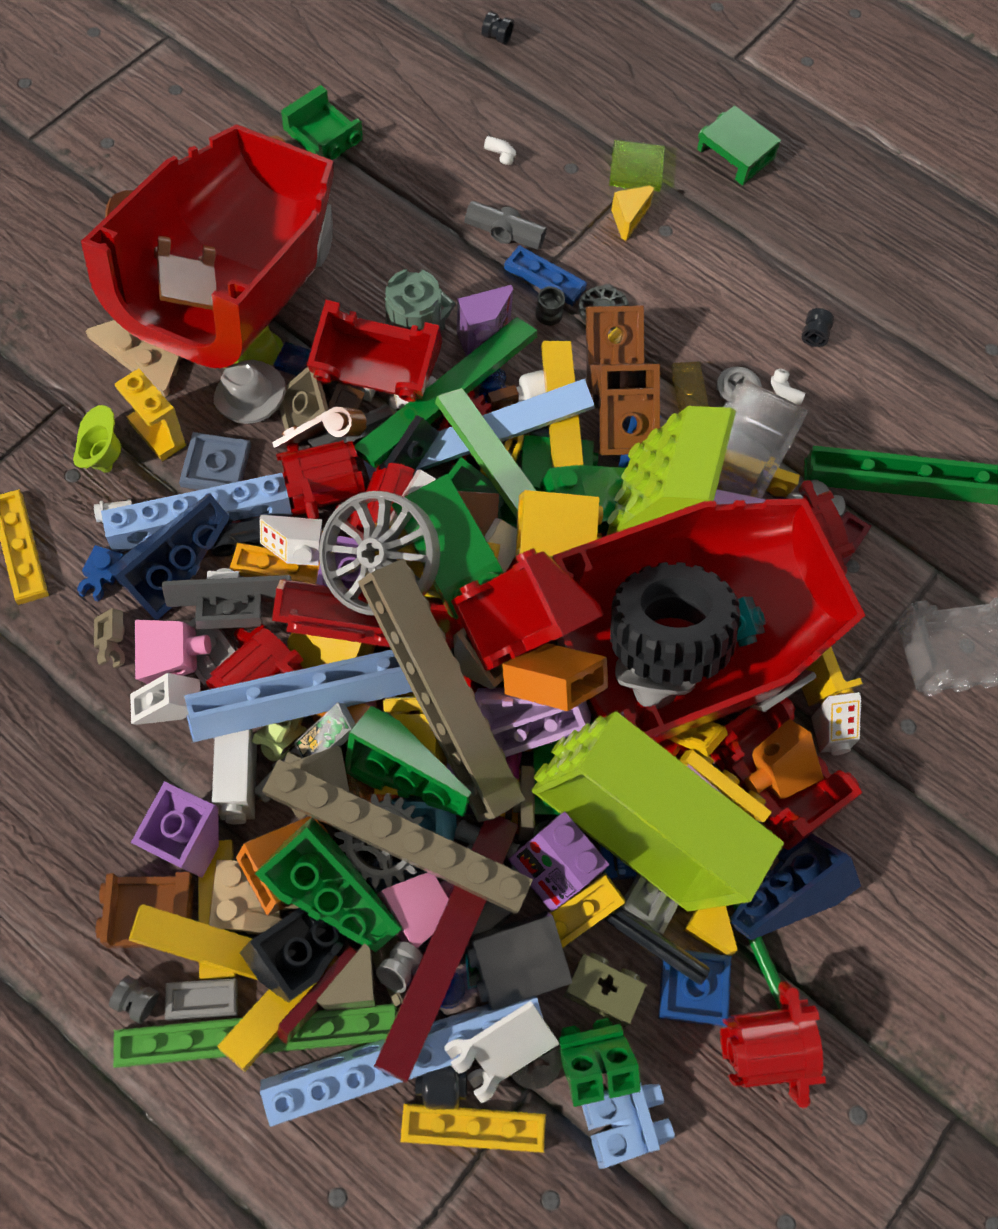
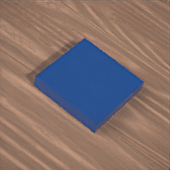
M684 950L710 968V973L702 985L697 984L662 960L658 1019L727 1027L722 1019L729 1018L731 956Z

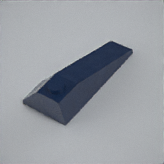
M209 493L131 549L112 565L108 571L155 620H158L172 608L166 606L162 583L164 581L190 580L193 575H196L200 568L199 564L207 551L213 547L230 516Z
M811 833L792 849L787 850L783 848L778 855L779 862L773 870H768L763 883L758 888L751 902L741 903L729 920L731 926L750 940H753L838 905L861 887L851 856Z

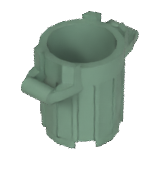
M404 269L394 274L385 288V324L410 330L412 325H416L419 331L424 328L425 322L439 325L441 333L445 329V320L454 308L455 302L439 288V284L433 275L425 270L416 273L407 272V269Z

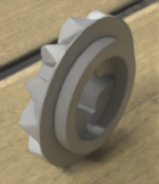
M730 367L720 374L716 390L720 392V399H726L729 402V406L734 403L739 404L742 408L745 404L752 405L759 398L762 385L759 377L753 371L744 367ZM742 381L743 387L736 393L734 389Z

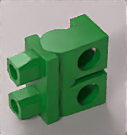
M609 1018L596 1020L593 1024V1030L580 1032V1029L575 1025L562 1028V1037H559L561 1060L569 1084L573 1107L605 1100L602 1074L610 1099L641 1092L639 1064L626 1037L623 1035L621 1024L613 1025Z

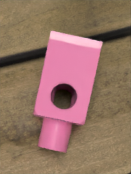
M135 620V679L149 684L166 673L181 676L194 673L197 669V655L211 653L210 637L208 635L196 636L195 628L181 621Z
M425 873L385 888L377 896L401 925L402 930L397 933L400 941L410 943L417 948L434 933L455 885L445 880L439 883L436 876Z

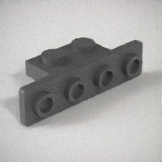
M274 575L164 581L162 583V590L166 606L168 607L196 606L195 623L197 629L261 626L262 602H275L276 588L280 579L291 580V576Z

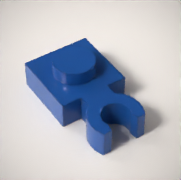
M95 545L82 569L84 576L88 578L82 580L78 585L77 591L80 596L84 597L87 590L95 588L92 596L95 601L99 602L104 596V583L113 585L116 580L108 569L124 555Z

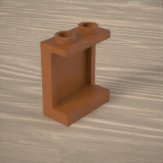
M176 872L175 877H117L114 873H107L106 883H101L99 890V900L103 904L102 917H98L96 922V937L100 938V943L107 948H151L128 941L139 906L144 904L192 920L195 878L190 872Z

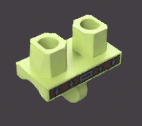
M304 717L266 725L254 734L251 742L261 744L262 753L269 760H282L287 755L289 749L295 745L294 743L307 731V728L301 726Z

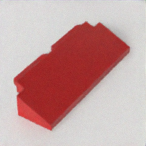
M280 579L276 588L272 621L288 623L287 632L390 647L374 615L362 614L348 608L333 595L328 586ZM361 592L358 599L368 604L363 592ZM429 602L431 613L437 625L443 630L446 643L451 651V648H454L453 635L464 627L459 618L454 619L449 615L444 604Z

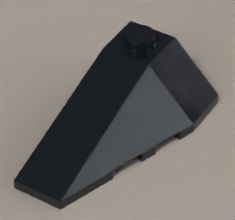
M367 879L366 882L369 884V886L373 889V891H374V892L376 893V895H377V892L375 891V889L372 887V885L370 884V882H369L368 879ZM298 908L251 940L242 949L240 954L258 981L289 1003L319 981L348 937L339 933V929L321 919L317 921L308 916V912Z

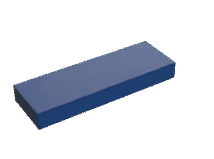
M520 245L506 260L504 265L505 270L540 289L550 286L560 289L565 296L564 302L571 306L575 304L587 287L586 281Z

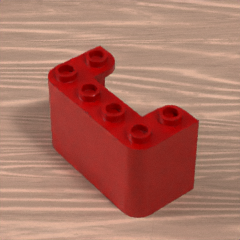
M786 697L765 712L751 707L725 726L727 736L710 754L721 772L727 770L740 780L738 786L747 793L750 790L745 783V778L757 771L752 756L753 750L789 719L794 720L795 707L792 701ZM817 756L824 778L821 781L785 799H779L767 789L759 793L766 800L764 806L771 811L766 821L762 822L763 825L784 842L783 848L787 850L792 849L849 806L863 793L859 788L857 779L851 773L837 770L830 774L827 764L822 758Z

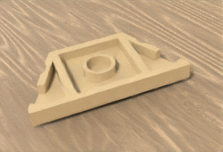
M115 320L86 330L89 339L133 372L139 368L164 397L168 396L172 377L176 376L179 369V361L183 357L140 340L126 331Z

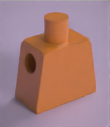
M791 719L786 721L753 750L752 756L757 771L746 777L745 783L749 790L757 794L767 789L779 799H785L824 779L811 732Z

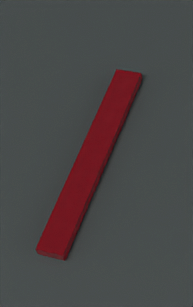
M500 815L494 819L484 821L471 850L502 865L519 824ZM454 886L376 1059L374 1068L405 1083L408 1082L487 900L458 886Z

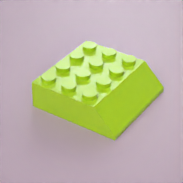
M687 406L680 413L672 414L661 428L653 429L647 439L641 444L639 442L636 443L628 454L630 461L621 477L624 481L621 489L615 496L617 503L615 510L608 519L609 529L606 536L703 501H714L736 410L729 407Z

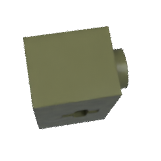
M590 953V956L583 954L571 978L573 983L568 985L563 997L626 1028L631 1023L646 984L639 981L641 977L628 969L622 968L621 971H618L608 966L609 961L598 954ZM605 980L610 982L609 988L613 990L607 995L601 993L602 986L599 985Z

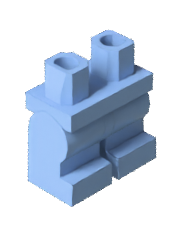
M640 1082L641 1092L612 1099L609 1098L606 1090L604 1091L605 1100L582 1105L588 1130L609 1124L612 1126V1130L590 1136L599 1169L659 1150V1145L675 1138L669 1118L652 1123L648 1108L664 1104L659 1084L642 1086Z

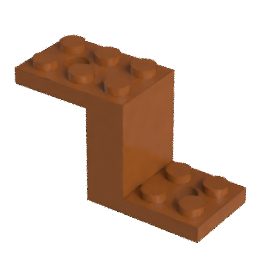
M644 305L586 307L587 386L590 394L600 396V455L629 454L631 448L639 442L641 444L647 439L653 429L660 428V364L644 363ZM612 327H618L622 332V339L616 344L608 339V332ZM628 416H633L637 420V427L631 433L625 432L622 426L623 420Z

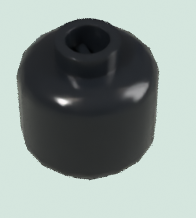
M449 1065L417 1076L415 1081L416 1096H422L424 1106L430 1110H454L458 1108L461 1100L467 1099V1070L458 1074L454 1067Z

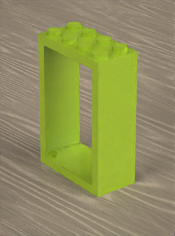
M617 711L605 718L599 716L592 725L589 723L585 724L579 732L574 730L568 738L563 736L552 749V753L555 756L549 764L544 763L534 776L537 783L531 791L560 814L565 811L578 828L687 912L751 902L784 844L781 839Z

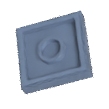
M193 432L179 480L180 487L202 490L243 481L251 449L250 440Z

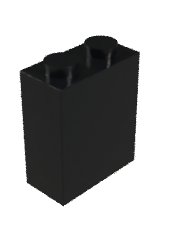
M547 911L470 937L471 946L466 948V953L471 968H478L481 980L476 982L477 991L481 1002L487 1001L492 1010L573 983L554 917Z

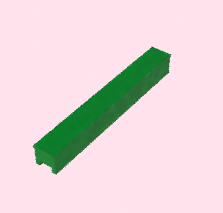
M815 445L812 446L807 458L804 459V481L816 479L823 482L827 487L998 505V465Z

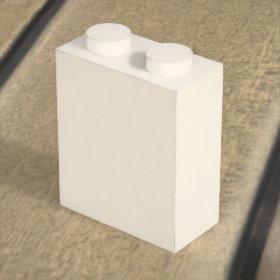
M251 729L215 737L212 803L218 807L220 818L226 820V823L243 824L246 823V819H255L256 794L254 793V788L256 787L257 744L251 742L254 737Z

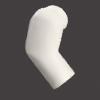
M487 136L484 149L500 153V162L511 165L513 158L516 157L515 149L504 140Z

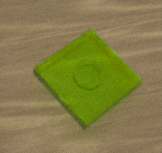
M614 140L609 186L625 188L652 186L655 188L654 191L660 192L665 146Z

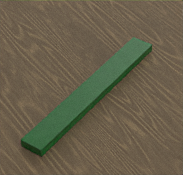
M518 317L514 318L427 387L421 399L407 403L354 445L357 455L372 467H378L389 457L416 415L424 418L431 424L443 414L435 403L437 396L460 388L468 394L538 337L537 329Z

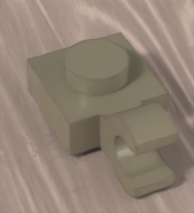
M111 608L94 618V647L99 648L97 655L99 665L109 662L110 657L113 660V668H118L125 663L124 652L118 646V642L123 640L125 631L123 611Z

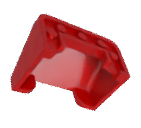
M325 300L307 363L310 372L314 374L313 377L321 382L329 383L331 380L399 395L400 399L408 402H415L416 399H421L441 350L442 337L440 326L425 322L424 328L419 331L416 325H412L411 330L358 318L354 311H350L348 315L339 310V302Z
M532 548L517 555L516 560L518 563L513 565L512 569L482 585L476 580L461 587L462 595L451 600L485 671L491 670L544 643L556 640L604 615L599 603L544 551L537 553L535 548Z

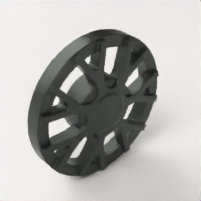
M598 286L587 290L581 296L578 311L581 319L586 323V307H583L584 303L593 304V307L629 306V302L625 295L617 289ZM604 293L611 294L612 297H604ZM597 294L599 298L594 299L591 295ZM620 300L623 304L616 305L614 301Z

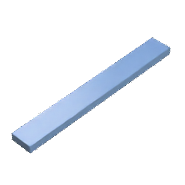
M582 379L482 416L499 440L503 442L592 410L595 406L586 381ZM453 427L438 431L439 435L414 473L417 470L423 471L470 454V451ZM364 461L369 479H371L377 467L374 468ZM385 461L379 465L381 469L387 468L384 465Z

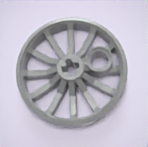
M369 491L357 494L343 502L332 513L323 529L319 546V561L322 575L333 595L342 604L356 612L374 615L369 604L358 599L362 592L358 581L371 572L396 562L397 559L404 558L405 560L425 562L421 578L415 575L416 583L423 596L428 592L436 578L440 563V544L436 529L423 509L403 496L384 491ZM374 501L379 502L377 526H375L367 507L368 503ZM393 501L402 506V511L389 529L391 502ZM355 510H357L363 525L364 534L347 521V518ZM413 515L420 528L397 539ZM340 529L355 539L358 547L336 545ZM422 538L425 539L426 555L398 552L399 549ZM335 552L357 555L353 562L337 569ZM361 568L360 575L350 590H348L341 578Z

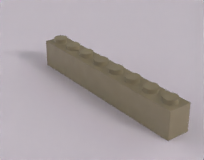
M400 559L373 571L359 580L358 584L455 777L471 792L469 805L477 821L482 822L494 819L524 801L525 798L521 792L520 783L513 776L506 762L505 753L498 746L491 732L488 720L482 715L476 703L475 694L467 685L461 673L460 664L452 655L446 643L445 634L437 625L431 613L430 604L422 595L416 583L415 574L408 567L405 559Z
M277 760L262 790L266 796L512 913L519 912L533 879L282 760Z

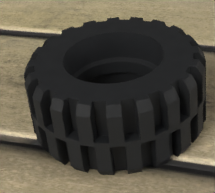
M668 562L658 563L656 567H651L650 565L643 567L639 570L638 574L634 572L629 575L625 582L623 581L618 586L615 596H613L610 629L613 651L619 659L621 658V662L629 670L635 669L636 675L643 679L646 677L652 678L654 683L672 682V686H677L688 681L690 684L702 681V677L708 679L717 674L719 669L725 668L730 662V657L734 655L740 621L738 598L732 593L733 590L725 581L720 582L721 578L712 571L707 573L703 567L697 565L689 567L686 566V563L676 562V565H668ZM664 618H676L691 622L694 625L674 628L658 624L654 621Z

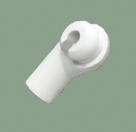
M777 369L774 376L771 377V385L776 395L780 399L801 406L806 393L790 387L787 381L789 378L788 371Z

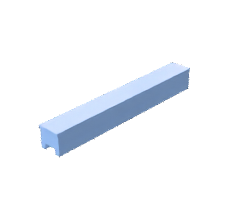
M391 649L184 696L192 741L197 742L327 712L337 702L349 707L413 691Z

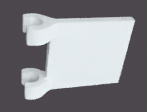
M529 1001L469 1040H452L444 1048L451 1059L460 1054L458 1058L451 1061L458 1074L465 1072L472 1065L474 1058L482 1066L483 1069L472 1071L467 1078L474 1088L483 1083L480 1088L474 1091L475 1096L483 1103L494 1095L498 1084L502 1080L551 1050L559 1042L532 1001Z

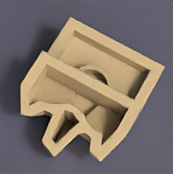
M217 860L209 921L210 926L226 931L246 932L247 935H260L281 921V914L284 911L299 908L291 905L267 916L238 861Z

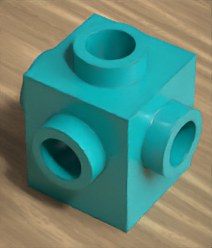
M753 597L738 599L740 621L736 643H738L739 648L758 642L756 636L765 633L763 627L766 624L765 616L761 608L756 607Z

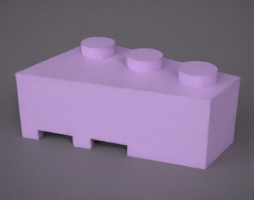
M478 688L475 693L476 703L482 715L488 720L491 732L506 757L559 740L563 736L566 738L574 730L579 732L585 724H590L592 717L586 701L570 711H564L505 695L504 688Z

